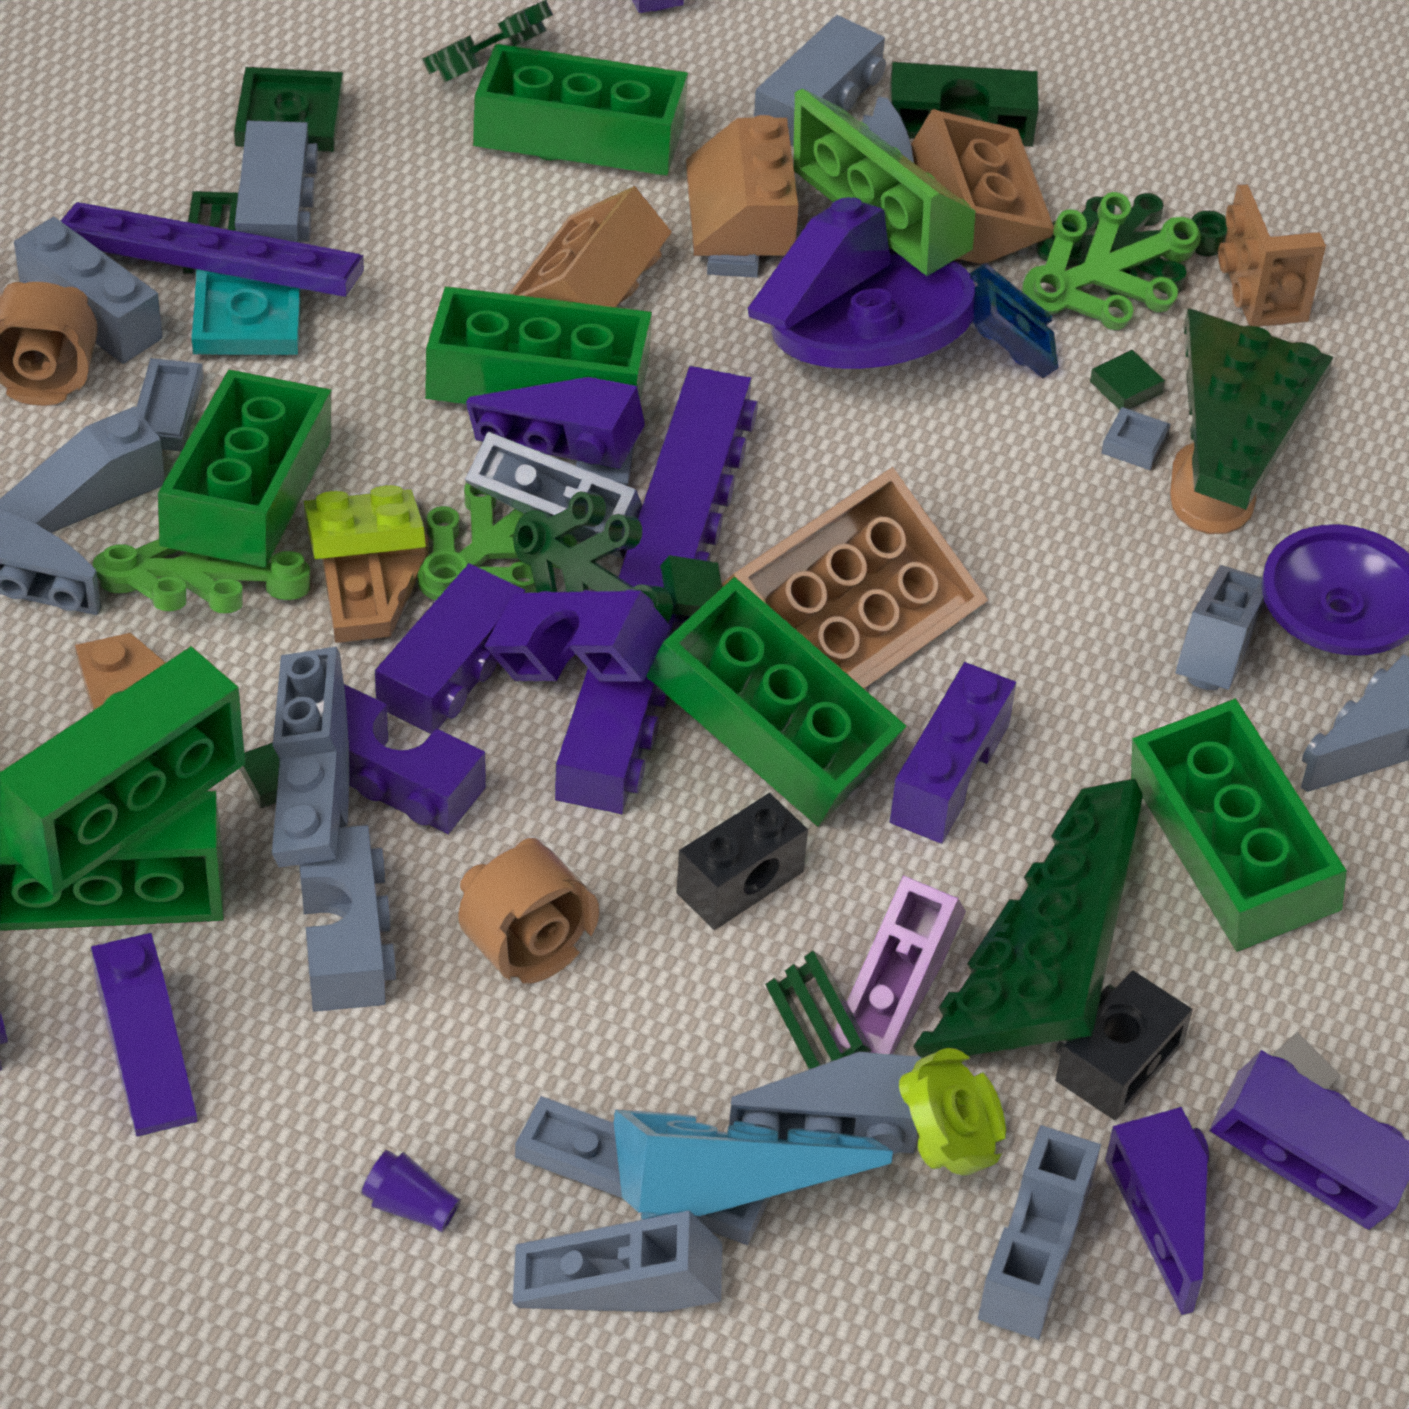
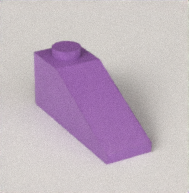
M904 875L847 1000L851 1012L872 1049L870 1053H894L941 969L966 913L959 898ZM837 1022L833 1033L842 1048L849 1049L851 1046Z

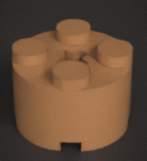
M13 282L5 287L3 294L0 296V384L7 388V396L29 405H54L65 401L67 394L77 388L79 391L85 384L97 340L98 326L95 315L88 305V298L83 291L75 287H62L48 282Z
M527 838L521 841L515 848L497 856L487 865L478 864L472 867L460 882V889L464 893L458 913L459 925L462 931L502 976L510 981V977H518L523 984L536 983L555 975L569 965L580 953L574 945L584 930L591 937L598 923L599 903L595 895L550 848L544 846L536 838Z

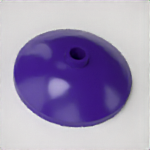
M1338 524L1318 525L1299 530L1287 536L1269 554L1262 575L1264 601L1274 619L1295 638L1326 652L1353 656L1382 653L1394 649L1409 640V553L1394 541L1360 527Z

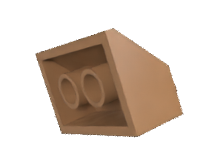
M932 109L911 143L913 161L915 165L924 172L930 173L936 181L958 198L965 200L975 210L973 250L956 260L986 264L1050 238L1053 234L1054 226L1018 130Z
M759 115L753 118H736L686 159L694 256L786 255L796 241L798 199L787 118H774L768 115Z
M632 186L570 215L509 294L617 307L619 303L626 300L639 287L637 278L640 274L660 259L662 252L659 249L672 231L636 186Z

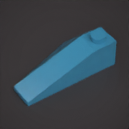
M616 1109L614 1113V1131L622 1198L637 1212L641 1213L640 1218L642 1220L684 1211H690L695 1216H703L892 1164L893 1151L870 1137L806 1129L788 1130L787 1140L778 1139L777 1131L755 1126V1124L749 1122L734 1121L733 1125L728 1126L727 1132H720L712 1125L696 1122L697 1116Z

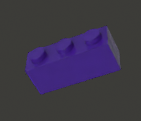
M468 563L374 670L376 699L387 704V713L429 734L436 728L439 729L447 718H455L462 710L470 691L479 681H487L495 670L498 661L484 646L513 593H525L526 590Z
M1263 1050L1259 1051L1236 1073L1209 1129L1214 1135L1367 1230L1373 1228L1396 1210L1409 1181V1141L1404 1138L1398 1129L1389 1124L1377 1122L1353 1107L1342 1094L1324 1089L1298 1073L1297 1069L1287 1060L1271 1056Z

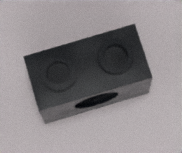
M769 792L679 850L676 893L713 930H716L804 872L808 828Z
M1132 970L1117 987L1109 984L1102 990L1092 1036L1058 1042L1056 1053L1060 1055L1055 1081L1116 1121L1184 1044L1193 1009Z

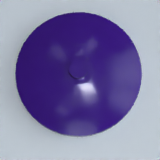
M889 249L890 265L789 329L784 330L770 325L771 334L774 342L786 354L817 366L839 369H865L904 363L945 347L968 329L977 312L974 280L970 273L955 261L926 276L893 249Z

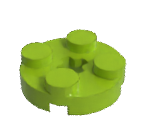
M945 1048L918 1060L912 1071L901 1076L899 1090L904 1102L910 1108L914 1125L920 1136L918 1139V1149L924 1162L932 1169L946 1167L952 1173L968 1176L991 1167L999 1161L1002 1153H994L996 1143L1006 1139L1005 1117L999 1097L985 1073L982 1072L973 1076L970 1070L962 1064L971 1058L957 1049Z

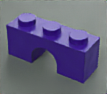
M633 589L625 591L594 592L584 590L582 592L541 591L539 593H513L484 647L514 681H557L566 663L576 654L599 681L643 682L670 629V625L656 610L653 601L647 595L642 593V591Z
M964 661L895 779L889 823L943 844L965 805L968 785L977 762L980 761L988 764L1009 727L1016 681Z
M344 684L349 745V786L356 789L369 800L381 801L405 813L411 820L420 825H430L449 835L486 788L485 751L437 728L424 743L408 750L388 748L385 746L389 741L387 704Z

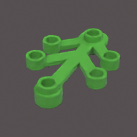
M1110 192L1103 197L1098 207L1097 215L1099 222L1085 262L1065 271L1072 246L1081 240L1086 230L1087 222L1084 215L1079 211L1073 209L1064 210L1059 214L1053 227L1055 239L1046 265L1031 269L1025 276L1022 284L1023 298L1027 306L1040 315L1056 314L1067 308L1100 320L1108 329L1121 330L1127 326L1133 315L1131 301L1122 295L1144 302L1149 309L1155 312L1169 310L1178 295L1175 283L1168 278L1157 277L1149 282L1122 271L1160 256L1175 262H1184L1190 259L1200 243L1201 235L1199 228L1189 218L1174 217L1164 223L1159 234L1110 253L1118 227L1126 221L1131 210L1130 201L1124 194ZM1116 205L1122 214H1112L1107 210L1106 206ZM1071 222L1077 227L1078 231L1069 232L1064 229L1062 223ZM1173 230L1183 232L1189 239H1179ZM1041 283L1050 284L1057 291L1054 293L1046 292L1042 289ZM1095 284L1122 295H1112L1104 301L1078 289ZM1159 289L1164 291L1168 295V299L1160 300L1156 298L1153 290ZM1108 308H1119L1124 313V317L1116 318L1112 316Z
M466 483L464 486V504L471 513L472 543L457 553L455 552L454 540L460 533L458 512L447 506H439L430 510L427 514V534L433 540V553L426 557L418 571V586L421 592L428 598L437 600L468 563L479 567L488 559L518 558L514 550L513 536L515 527L524 513L514 509L493 525L492 510L497 504V499ZM484 494V495H486V496H484V497H477V496H474V495ZM447 523V524H450V525H447V526H439V525H437V524ZM567 534L564 536L566 544L571 547L577 545L576 538L573 535ZM519 561L510 567H479L526 590L525 593H536L531 565ZM553 564V567H554V568H559V569H561V568L558 567L557 565ZM527 578V579H530V580L523 582V581H518L517 579Z
M159 539L136 549L125 544L112 545L98 554L92 563L96 569L99 584L104 590L112 593H128L138 590L153 600L154 607L162 611H175L183 608L187 603V588L209 602V607L215 612H236L243 606L242 584L236 580L266 581V591L272 597L281 600L298 599L307 595L310 591V566L304 561V557L300 553L294 551H282L274 554L271 557V562L265 568L235 561H219L222 559L187 552L174 559L164 558L181 550L159 546Z

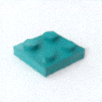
M197 269L191 338L193 355H298L301 289Z

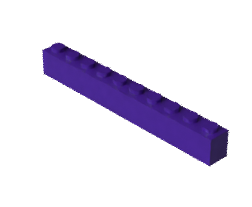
M689 365L638 517L642 525V538L634 549L627 550L619 574V578L633 587L644 584L664 588L660 565L669 555L710 561L711 554L705 551L708 544L716 546L719 540L723 514L718 513L719 507H729L733 494L735 476L730 475L731 469H741L747 439L742 437L743 431L752 432L756 421L758 401L750 399L751 377ZM672 614L668 623L670 629L664 641L691 616ZM587 669L556 762L555 801L623 814L629 792L638 794L642 786L645 772V760L640 759L643 749L652 751L656 741L659 726V717L654 716L656 707L665 708L669 696L646 676L643 682L599 681Z

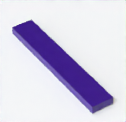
M75 202L60 220L102 252L343 297L348 295L364 272V255L81 202Z

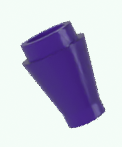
M385 1150L378 1158L361 1191L362 1195L372 1200V1208L431 1226L441 1233L451 1222L461 1202L460 1198L449 1193L405 1152L397 1156L389 1150Z

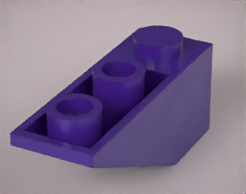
M591 377L471 396L466 401L476 441L483 442L487 432H490L547 455L618 469L622 467L645 426L637 386Z

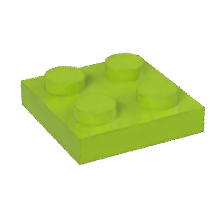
M384 485L373 488L370 494L351 496L342 491H328L318 494L316 499L303 501L305 522L314 559L426 547L424 525L412 489L403 490L399 486Z

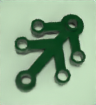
M543 0L498 22L499 32L477 43H474L471 35L422 58L428 74L439 71L443 81L447 82L480 66L475 53L506 38L509 39L512 46H516L547 31L542 20L553 16L547 0Z
M1142 193L1135 197L1133 207L1126 221L1118 227L1110 253L1159 234L1160 230L1138 231L1142 226H1153L1160 222L1164 203L1159 196L1152 193ZM1095 196L1087 200L1085 209L1081 212L1086 219L1087 227L1081 240L1073 244L1067 266H1078L1085 262L1094 236L1088 234L1097 228L1099 222L1097 210L1103 199L1102 196ZM1107 205V210L1114 214L1115 205ZM1200 211L1193 215L1191 219L1199 228L1201 235L1200 243L1195 252L1201 256H1215L1218 254L1219 245L1226 241L1228 231L1226 216L1216 211ZM1062 223L1065 230L1069 232L1078 231L1073 223ZM1173 230L1179 239H1189L1183 232ZM1054 233L1050 238L1040 241L1036 245L1038 255L1046 262L1055 239ZM1157 257L1135 266L1155 278L1165 277L1172 280L1177 287L1178 293L1184 289L1187 271L1178 262L1166 261L1161 257ZM1133 268L1122 271L1138 277L1137 272ZM1106 289L1107 293L1111 296L1122 295L1117 292Z
M580 491L572 496L566 510L554 516L544 511L532 510L525 513L519 519L513 536L514 550L517 557L523 563L531 565L536 593L541 591L557 592L553 564L562 569L566 592H582L589 590L588 586L595 591H625L628 589L642 591L653 601L656 610L669 623L673 612V603L666 589L660 586L644 584L633 587L596 563V561L620 549L631 550L639 544L642 538V525L636 517L614 514L607 520L604 531L573 547L564 542V536L581 526H598L605 517L606 504L599 494ZM587 504H588V512H587V515H586V512H585V511H586V506H587ZM625 527V533L622 538V528Z

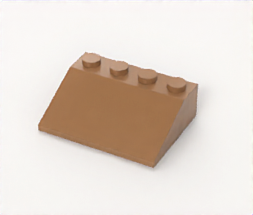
M893 466L739 569L722 583L723 587L735 576L864 689L988 601L985 594Z

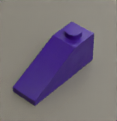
M847 197L834 201L831 207L813 217L748 306V316L787 330L890 265L884 209L863 203L858 198Z
M152 933L91 946L97 991L136 1137L198 1122L166 983Z
M1178 1107L1113 1126L1105 1162L1181 1315H1185L1194 1311L1203 1281L1207 1163L1209 1162L1210 1155L1204 1134L1199 1128H1192L1183 1108Z

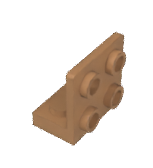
M1237 185L1233 205H1228L1226 210V225L1228 229L1226 241L1221 243L1218 249L1220 269L1222 273H1228L1232 282V295L1235 306L1242 308L1248 324L1261 327L1308 322L1326 249L1321 233L1270 237L1249 185Z

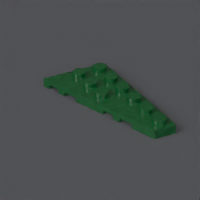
M1188 308L1183 329L1184 334H1187L1185 357H1188L1189 360L1186 376L1189 415H1192L1190 437L1191 440H1194V452L1192 455L1194 492L1246 510L1327 378L1334 357L1321 353L1317 347L1309 343H1292L1271 336L1270 332L1264 328L1252 325L1241 326Z
M1135 778L1082 788L1051 834L1055 843L1044 862H1033L1025 874L1024 879L1028 886L1019 900H1008L967 964L971 974L959 992H948L938 1007L943 1017L934 1031H923L913 1045L921 1059L945 1048L957 1049L967 1056L1092 1036L1143 799V793Z

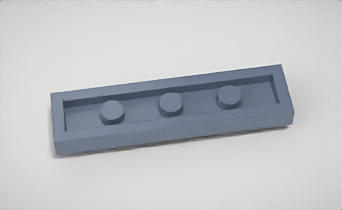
M540 1096L515 1143V1158L622 1198L614 1123ZM771 1197L696 1217L711 1232L748 1245Z

